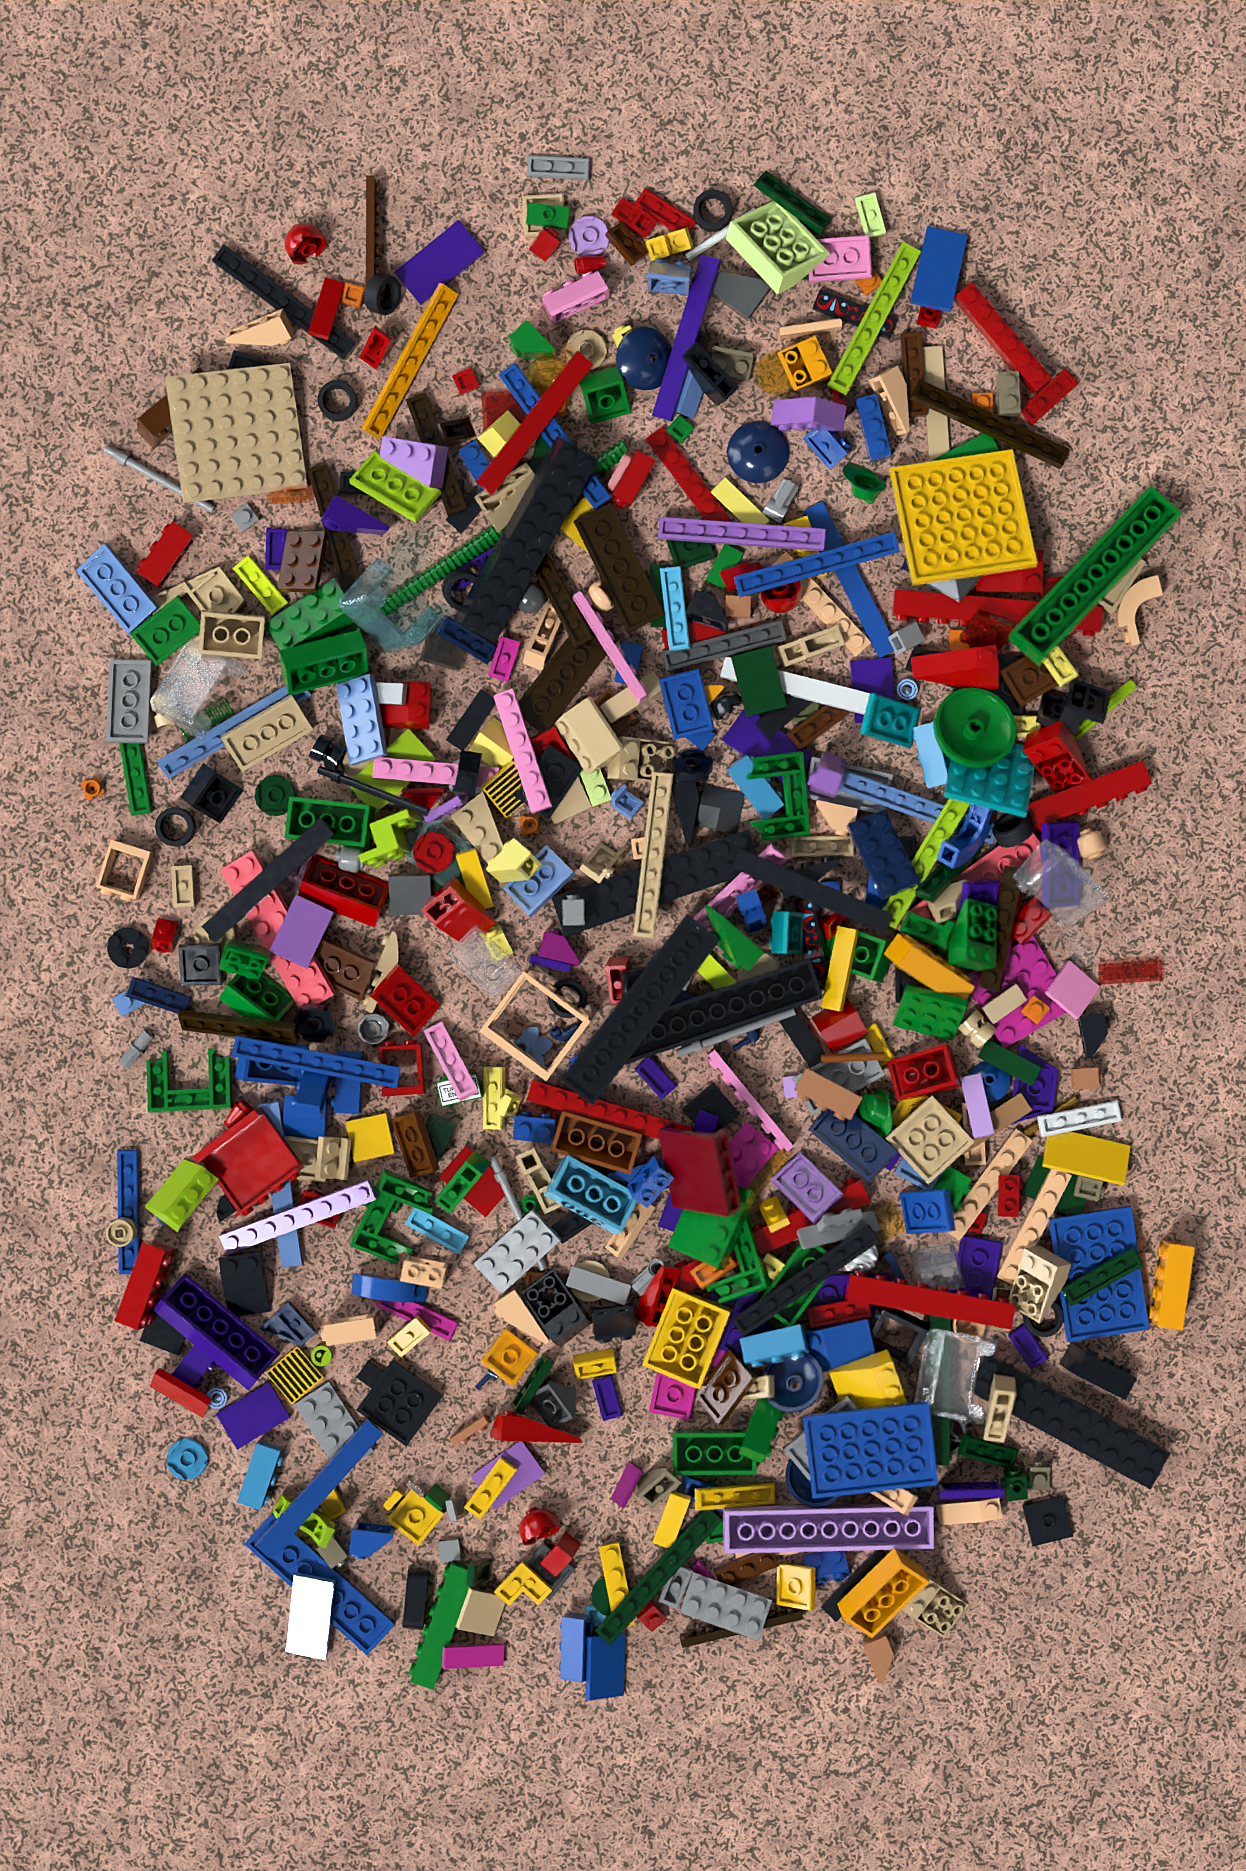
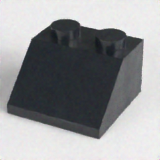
M203 763L180 798L221 824L243 792V789Z

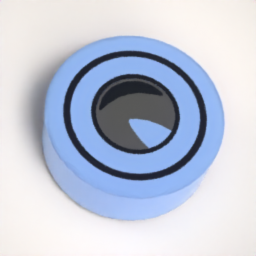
M910 679L902 680L896 689L897 695L902 700L913 699L918 691L916 683Z
M214 1387L207 1393V1396L212 1398L210 1403L212 1408H221L228 1400L227 1392L221 1387Z

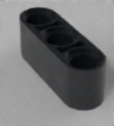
M408 1568L402 1628L424 1629L429 1570Z

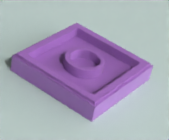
M468 793L459 795L423 817L428 823L440 820L464 806L473 798Z

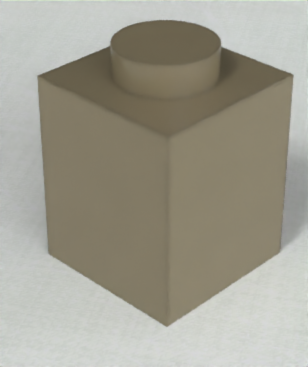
M335 1533L332 1541L328 1543L326 1548L318 1546L316 1549L331 1569L335 1566L339 1568L348 1561L349 1551Z

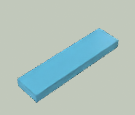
M681 566L660 568L669 652L690 649Z

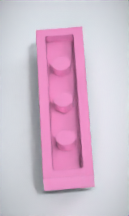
M440 1022L424 1030L423 1032L459 1101L461 1102L478 1093V1089L443 1023Z

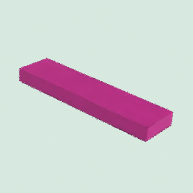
M377 1300L375 1305L408 1322L418 1315L432 1329L431 1333L448 1341L451 1340L459 1323L417 1301L408 1303Z

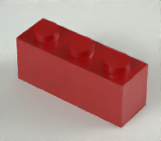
M173 521L163 528L161 532L163 535L160 540H156L149 549L151 552L148 557H144L138 564L139 570L137 573L159 588L163 586L196 538Z

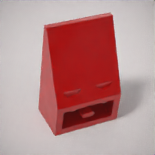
M1063 721L1026 735L1023 751L1055 793L1091 781L1092 778L1076 740Z
M455 877L427 899L421 909V912L434 926L466 947L497 923Z

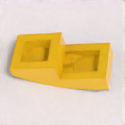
M688 227L645 241L651 261L694 248Z

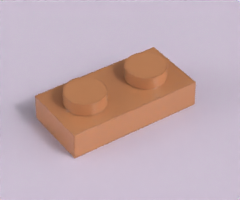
M483 1414L452 1435L449 1439L452 1445L456 1446L459 1444L462 1446L470 1440V1435L475 1432L478 1435L486 1430L489 1423L486 1414Z

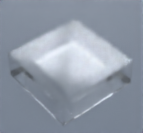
M418 1468L406 1485L422 1498L434 1483V1480Z

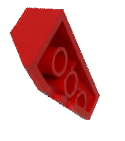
M996 645L911 657L914 679L961 688H979L983 690L999 688V666Z
M504 1410V1414H497L490 1432V1437L499 1441L581 1443L582 1440L516 1414V1411Z

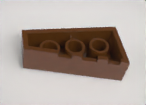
M199 367L192 374L204 373V371ZM167 394L137 418V432L153 449L173 432Z

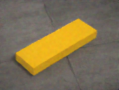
M476 848L456 853L466 889L485 909L494 907Z
M500 1457L464 1508L481 1520L518 1468L503 1457Z
M674 1490L670 1492L652 1543L666 1548L671 1547L678 1535L691 1496Z

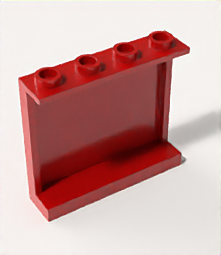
M262 1107L253 1110L193 1156L196 1163L203 1162L208 1171L219 1179L218 1185L237 1210V1213L234 1215L235 1218L240 1215L245 1217L254 1211L253 1206L255 1204L261 1205L270 1199L268 1195L271 1192L278 1193L286 1187L283 1183L287 1180L292 1182L301 1175L299 1171L305 1168Z

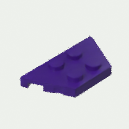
M1019 1045L1018 1055L1043 1069L1034 1086H1030L1014 1077L1012 1097L1021 1093L1032 1111L1012 1124L1053 1111L1059 1071L1023 1045Z

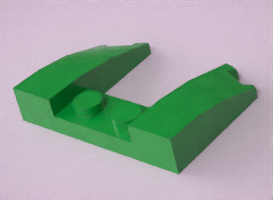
M794 751L753 758L752 761L755 763L751 774L747 773L746 780L783 775L786 815L750 821L753 828L757 827L762 835L759 838L760 841L810 835L803 752Z
M208 1049L209 1088L170 1090L168 1051L161 1052L163 1058L154 1063H151L149 1059L146 1060L148 1113L231 1110L233 1102L230 1057L226 1055L225 1059L214 1055V1049Z
M384 1168L375 1185V1192L378 1198L368 1203L360 1221L356 1223L349 1237V1245L397 1265L399 1262L396 1257L404 1251L410 1255L413 1252V1248L380 1232V1229L395 1200L432 1214V1206H428L427 1195L432 1196V1191Z
M750 1213L734 1246L741 1273L706 1287L709 1292L715 1289L722 1297L718 1300L719 1303L741 1298L772 1287L767 1269L763 1267L752 1228L754 1226Z

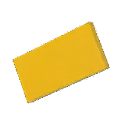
M1071 1131L1050 1135L1046 1139L1042 1167L1124 1186L1131 1146Z

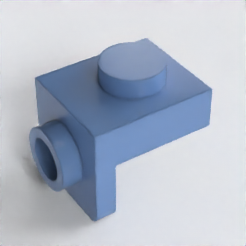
M625 784L620 789L616 788L611 795V807L630 820L644 806L643 801L627 791Z

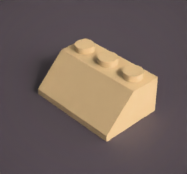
M202 610L198 654L261 659L265 616Z
M591 697L586 698L564 713L554 723L558 732L563 736L570 750L575 754L581 767L588 775L607 766L624 749V746Z

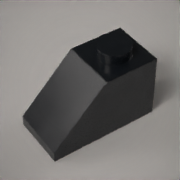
M695 589L687 608L688 620L727 632V619L715 595L706 590L699 591Z
M461 750L454 791L475 795L482 753Z
M1102 1012L1080 1016L1077 1019L1084 1056L1087 1059L1093 1057L1107 1036V1029L1110 1028L1109 1018Z

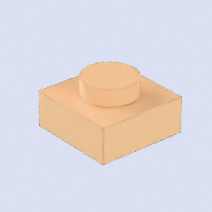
M645 837L631 839L634 860L642 859Z

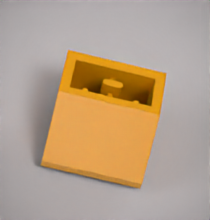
M816 336L777 353L794 391L812 387L832 377V371Z

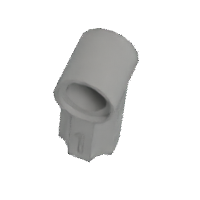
M783 479L773 498H770L762 513L781 523L799 487L795 483Z
M659 1259L651 1260L648 1267L631 1282L633 1289L642 1296L657 1274V1266L661 1264L662 1266L671 1267L668 1262Z

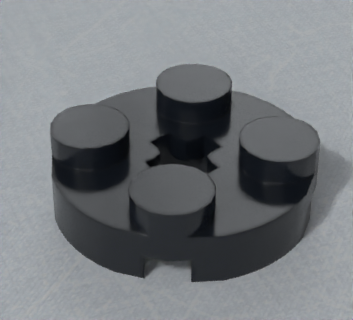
M701 750L683 751L681 756L673 757L671 761L672 773L679 782L707 781L713 771V759L710 755L709 757L705 756V752Z
M125 927L118 929L109 937L107 952L109 958L116 966L131 969L140 966L145 961L149 953V942L145 934L138 929ZM126 942L134 946L130 954L127 951H123Z
M310 1003L300 1006V1009L296 1012L294 1024H296L298 1032L303 1035V1039L317 1043L325 1041L327 1037L334 1033L336 1019L331 1007ZM316 1020L319 1023L317 1024V1026H314L313 1022L310 1021Z

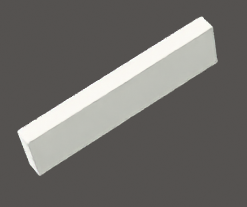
M1117 1100L1038 1116L1037 1120L1040 1135L1045 1137L1122 1121Z

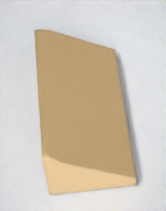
M1014 983L983 1005L981 1009L992 1024H995L1027 1001L1018 985Z

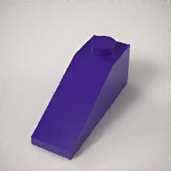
M337 495L332 498L320 519L326 528L340 532L384 535L390 528Z

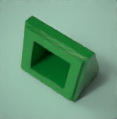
M434 1484L425 1495V1500L438 1511H441L446 1504L445 1501L450 1499V1495L437 1484Z

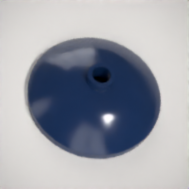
M640 327L628 332L620 341L616 353L617 368L623 380L629 386L643 391L660 387L672 351L669 340L660 331L650 327ZM650 355L653 356V361H650Z
M753 421L742 425L733 433L727 447V458L731 469L739 478L750 483H766L778 477L786 467L789 458V446L784 434L776 426L763 421ZM761 447L762 452L758 454L754 449Z
M804 1353L803 1357L792 1359V1357L784 1358V1361L780 1363H772L770 1361L763 1373V1376H774V1397L766 1399L772 1406L783 1412L796 1413L811 1407L820 1397L824 1386V1375L819 1363L807 1353ZM798 1382L799 1387L793 1388V1385Z
M790 1458L786 1467L785 1478L790 1493L797 1501L809 1507H824L834 1503L840 1497L832 1496L813 1499L811 1480H808Z

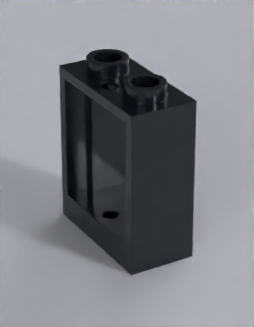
M884 1306L882 1308L878 1307L873 1316L875 1321L873 1325H870L876 1350L881 1352L887 1349L890 1357L911 1366L929 1332V1323L900 1309ZM885 1317L916 1331L905 1352L875 1338Z

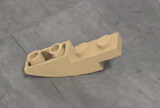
M391 931L390 934L386 933L381 943L384 945L382 953L377 952L373 960L377 962L375 969L381 971L380 975L376 974L372 982L374 990L395 965H398V941L394 931ZM367 993L363 1004L366 1005V1011L373 1013L377 1003L370 997L371 994Z

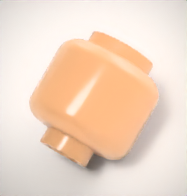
M1089 828L1079 833L1081 837L1077 839V844L1083 858L1092 860L1104 855L1103 851L1106 849V844L1100 831H1092Z

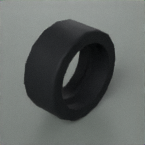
M719 190L702 192L696 198L693 207V217L696 220V224L708 232H717L726 227L732 217L730 198ZM717 199L723 203L725 214L720 221L710 223L704 220L701 215V206L706 200Z
M377 273L372 276L364 292V303L367 309L380 315H389L397 308L401 298V285L398 279L383 273ZM385 286V296L382 302L380 303V293L382 291V288Z
M340 380L324 384L317 397L318 406L322 414L335 422L351 418L358 406L357 395L353 388L347 382ZM334 389L344 390L350 397L348 408L341 413L331 412L326 406L327 394Z
M455 570L448 574L443 581V597L456 610L460 609L463 602L453 599L451 587L456 581L463 578L470 580L474 584L477 576L469 570Z
M173 807L159 814L155 823V831L161 842L169 846L179 847L186 845L192 840L196 831V823L191 813L185 809ZM172 815L183 817L188 826L186 834L176 840L169 838L163 828L166 819Z
M1008 813L998 819L992 828V833L998 844L1005 848L1023 843L1034 831V825L1028 814L1025 817Z
M564 979L553 985L557 988L556 993L559 989L566 986L576 989L580 996V1002L576 1008H585L587 994L585 988L579 982L572 979ZM548 996L549 1007L554 1014L561 1018L576 1017L571 1012L560 1009L556 1001Z
M1054 1301L1051 1305L1055 1312V1321L1049 1328H1037L1032 1323L1031 1318L1024 1314L1022 1315L1024 1324L1031 1333L1039 1337H1049L1060 1330L1064 1316L1057 1302Z

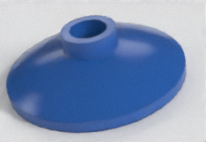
M985 1061L977 1064L971 1070L970 1075L981 1073L987 1102L1000 1100L1008 1092L1010 1087V1076L1008 1073ZM990 1076L994 1081L987 1083L986 1078Z

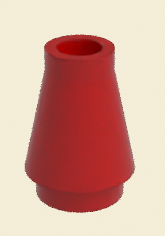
M579 255V257L574 258L576 274L583 276L590 271L605 268L604 255Z
M240 1099L238 1102L236 1101L223 1122L224 1125L230 1129L253 1111L252 1106L243 1099Z

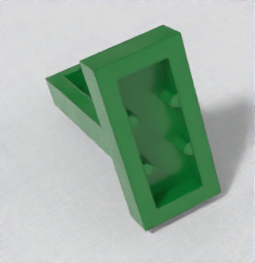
M908 911L900 927V933L938 947V954L946 957L955 923L947 920L945 925H942Z

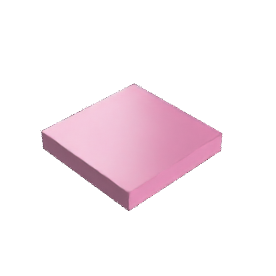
M1069 960L1059 971L1045 994L1074 1019H1078L1100 986Z

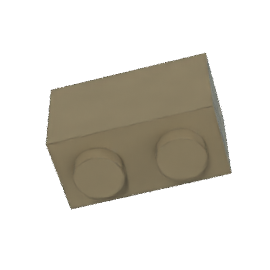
M1019 371L998 372L995 376L997 415L1002 418L1018 417L1021 414Z

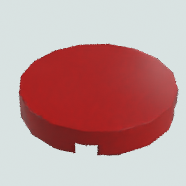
M429 832L421 835L415 842L413 855L416 864L422 870L429 873H440L452 864L455 850L452 841L446 835L439 832Z

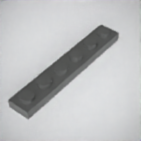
M782 620L689 644L690 649L670 652L666 650L661 652L667 673L784 642L787 639Z

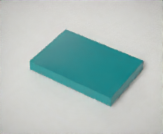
M870 693L860 734L911 749L914 733L913 727H916L920 708Z

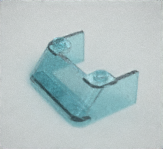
M377 558L341 597L339 602L340 609L389 653L417 646L429 636L443 618L427 606L403 633L379 610V607L385 601V592L379 585L393 570Z

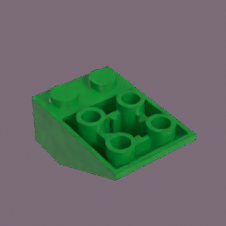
M968 898L965 899L949 941L948 964L976 971L996 967L997 906Z

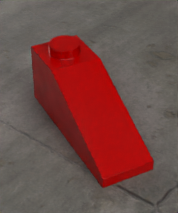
M661 1266L641 1296L635 1317L645 1325L650 1327L658 1326L672 1288L676 1289L681 1271L679 1267Z

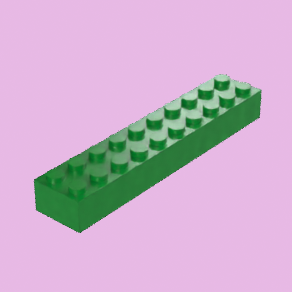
M1150 486L1011 632L1008 640L1040 667L1179 520L1182 512Z

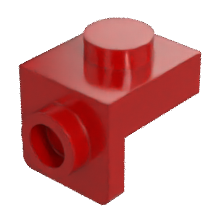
M157 918L151 938L152 949L161 953L173 952V942L178 922Z
M652 1600L637 1616L638 1620L651 1632L667 1620L666 1615Z

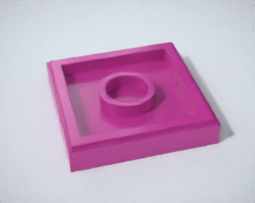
M657 1372L649 1412L690 1420L696 1388Z

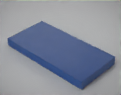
M927 226L910 304L951 313L968 235Z

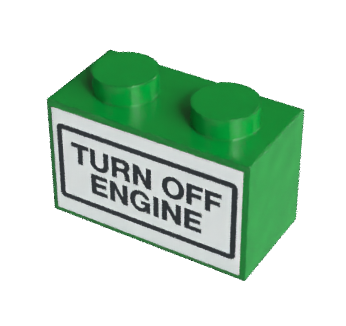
M468 1070L478 1089V1093L461 1102L483 1097L478 1072L473 1073L472 1070ZM447 1076L440 1077L441 1081L436 1082L441 1106L461 1103Z

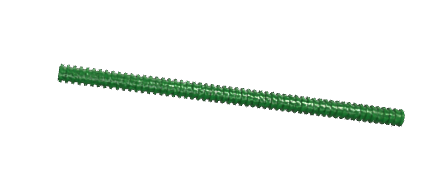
M619 440V443H614L612 448L608 447V451H602V455H597L596 459L599 461L593 470L597 477L599 473L602 475L604 470L608 471V467H614V463H620L619 460L629 450L624 441ZM492 526L489 527V530L485 529L483 534L479 533L477 538L473 537L472 541L468 540V544H462V548H456L457 551H452L450 556L447 554L445 559L441 558V562H435V566H429L430 569H425L423 574L420 572L418 577L414 576V580H408V584H402L403 587H398L396 592L393 590L391 595L387 594V598H381L382 601L375 602L376 605H371L370 609L366 608L364 613L360 612L359 617L361 619L335 636L357 630L366 632V628H372V624L376 625L378 620L382 621L383 617L387 618V614H393V610H399L398 607H403L405 602L408 604L410 599L414 600V596H420V592H426L425 589H430L432 584L435 586L437 581L441 582V578H446V575L454 570H458L457 568L462 567L464 563H469L470 559L474 560L473 557H478L479 553L485 552V549L489 550L491 545L495 546L505 527L499 533Z

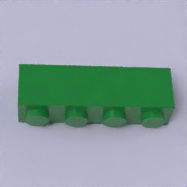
M766 1398L757 1399L738 1454L760 1463L766 1457L769 1458L773 1450V1446L770 1445L772 1438L776 1439L780 1429L777 1427L778 1420L782 1421L785 1412L776 1409Z

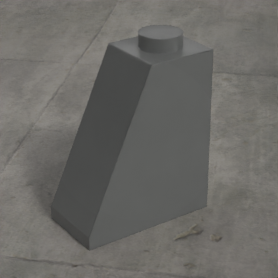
M720 271L716 278L712 296L748 321L769 293L771 287L762 279Z

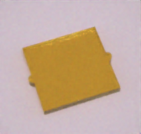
M892 1199L869 1210L874 1211L879 1225V1230L875 1234L880 1239V1242L876 1246L906 1231L905 1224L901 1218L902 1214L898 1212Z

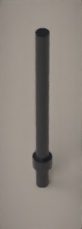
M319 766L317 770L318 774L330 778L332 782L337 784H346L424 816H427L429 813V808L345 776L343 772L336 769L332 771Z

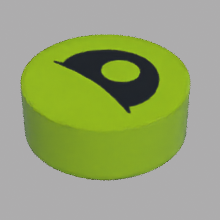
M326 1345L316 1346L311 1353V1360L317 1366H326L332 1359V1351Z

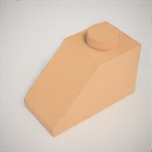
M816 800L815 805L830 829L836 830V835L847 837L849 833L847 824L855 821L858 809Z

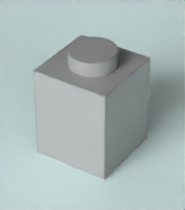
M916 622L888 637L896 655H900L926 641L922 630Z
M567 896V900H562L563 925H585L584 899L580 900L579 896Z

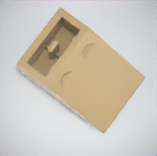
M618 737L624 749L608 764L607 778L651 782L653 771L672 773L671 761L676 756L677 743Z
M1040 1245L1025 1248L1009 1295L1010 1303L1014 1304L1015 1309L1041 1323L1064 1286L1071 1263Z
M925 1572L929 1583L902 1611L944 1638L969 1604Z

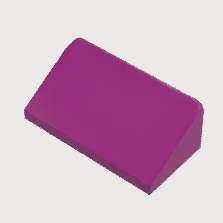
M631 1462L627 1463L611 1497L623 1509L626 1507L642 1473V1468Z

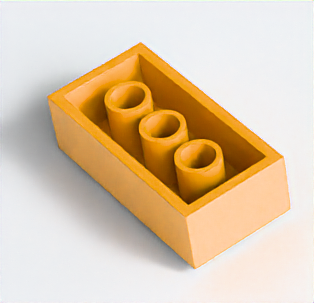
M898 933L884 952L899 968L936 992L967 999L975 988L969 982L971 978L965 975L963 971L954 965L948 964L945 959L935 955L924 945L921 946L909 935L903 937Z
M1162 1240V1244L1158 1245L1157 1256L1160 1257L1159 1265L1155 1266L1154 1271L1157 1283L1156 1286L1153 1285L1151 1297L1154 1298V1304L1150 1306L1148 1315L1151 1322L1157 1327L1183 1331L1195 1248L1188 1243Z
M893 1548L837 1605L844 1621L873 1638L929 1583V1580L921 1565Z

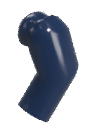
M576 1023L568 1029L552 1026L550 1028V1035L555 1040L567 1042L579 1027Z

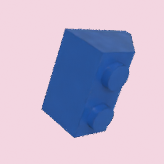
M285 1095L283 1113L284 1136L307 1138L326 1136L329 1098L326 1097L321 1119L318 1120L295 1116V1108L292 1107L294 1095Z
M355 1522L351 1532L349 1555H354L356 1559H366V1557L372 1556L393 1539L397 1529L390 1525Z

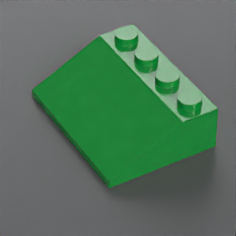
M737 1185L742 1209L729 1217L683 1209L668 1247L724 1271L757 1194Z

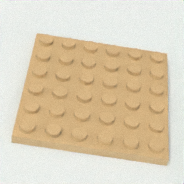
M290 363L165 377L183 503L308 488Z

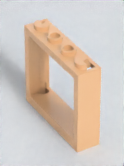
M525 970L479 1032L547 1081L592 1019L589 1017L591 1014L584 1008L580 1007L578 1009L572 1005L574 1001L568 996L563 995L562 997L556 993L557 988L547 982L545 985L539 980L540 976L532 970L529 972ZM526 980L583 1021L549 1068H546L492 1027Z

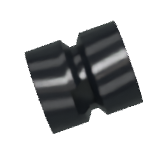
M321 734L314 743L309 753V758L318 763L323 761L325 767L334 771L344 758L347 748L339 743L332 744V739ZM332 751V754L328 756V752Z

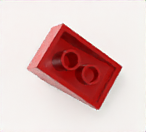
M1035 550L1036 567L983 575L975 584V591L1042 592L1044 550Z
M401 682L407 684L406 705L379 704L383 728L430 729L431 682Z
M947 1044L887 1061L898 1102L962 1087L952 1047Z

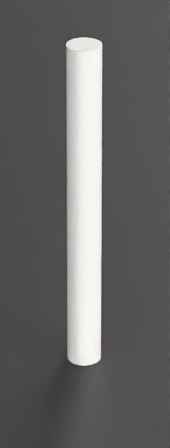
M730 224L686 253L685 256L688 261H691L725 238Z

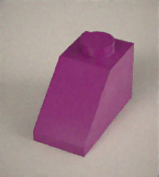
M549 929V933L544 932L539 951L540 957L580 965L579 958L566 937L561 936V931Z

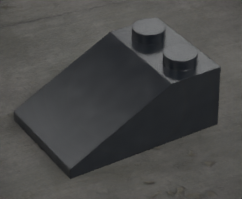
M263 1250L220 1256L218 1258L227 1308L236 1316L271 1312Z

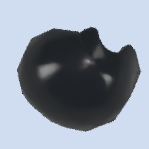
M725 692L714 699L712 711L716 720L723 719V715L728 712L732 713L733 706H739L743 703L739 694Z

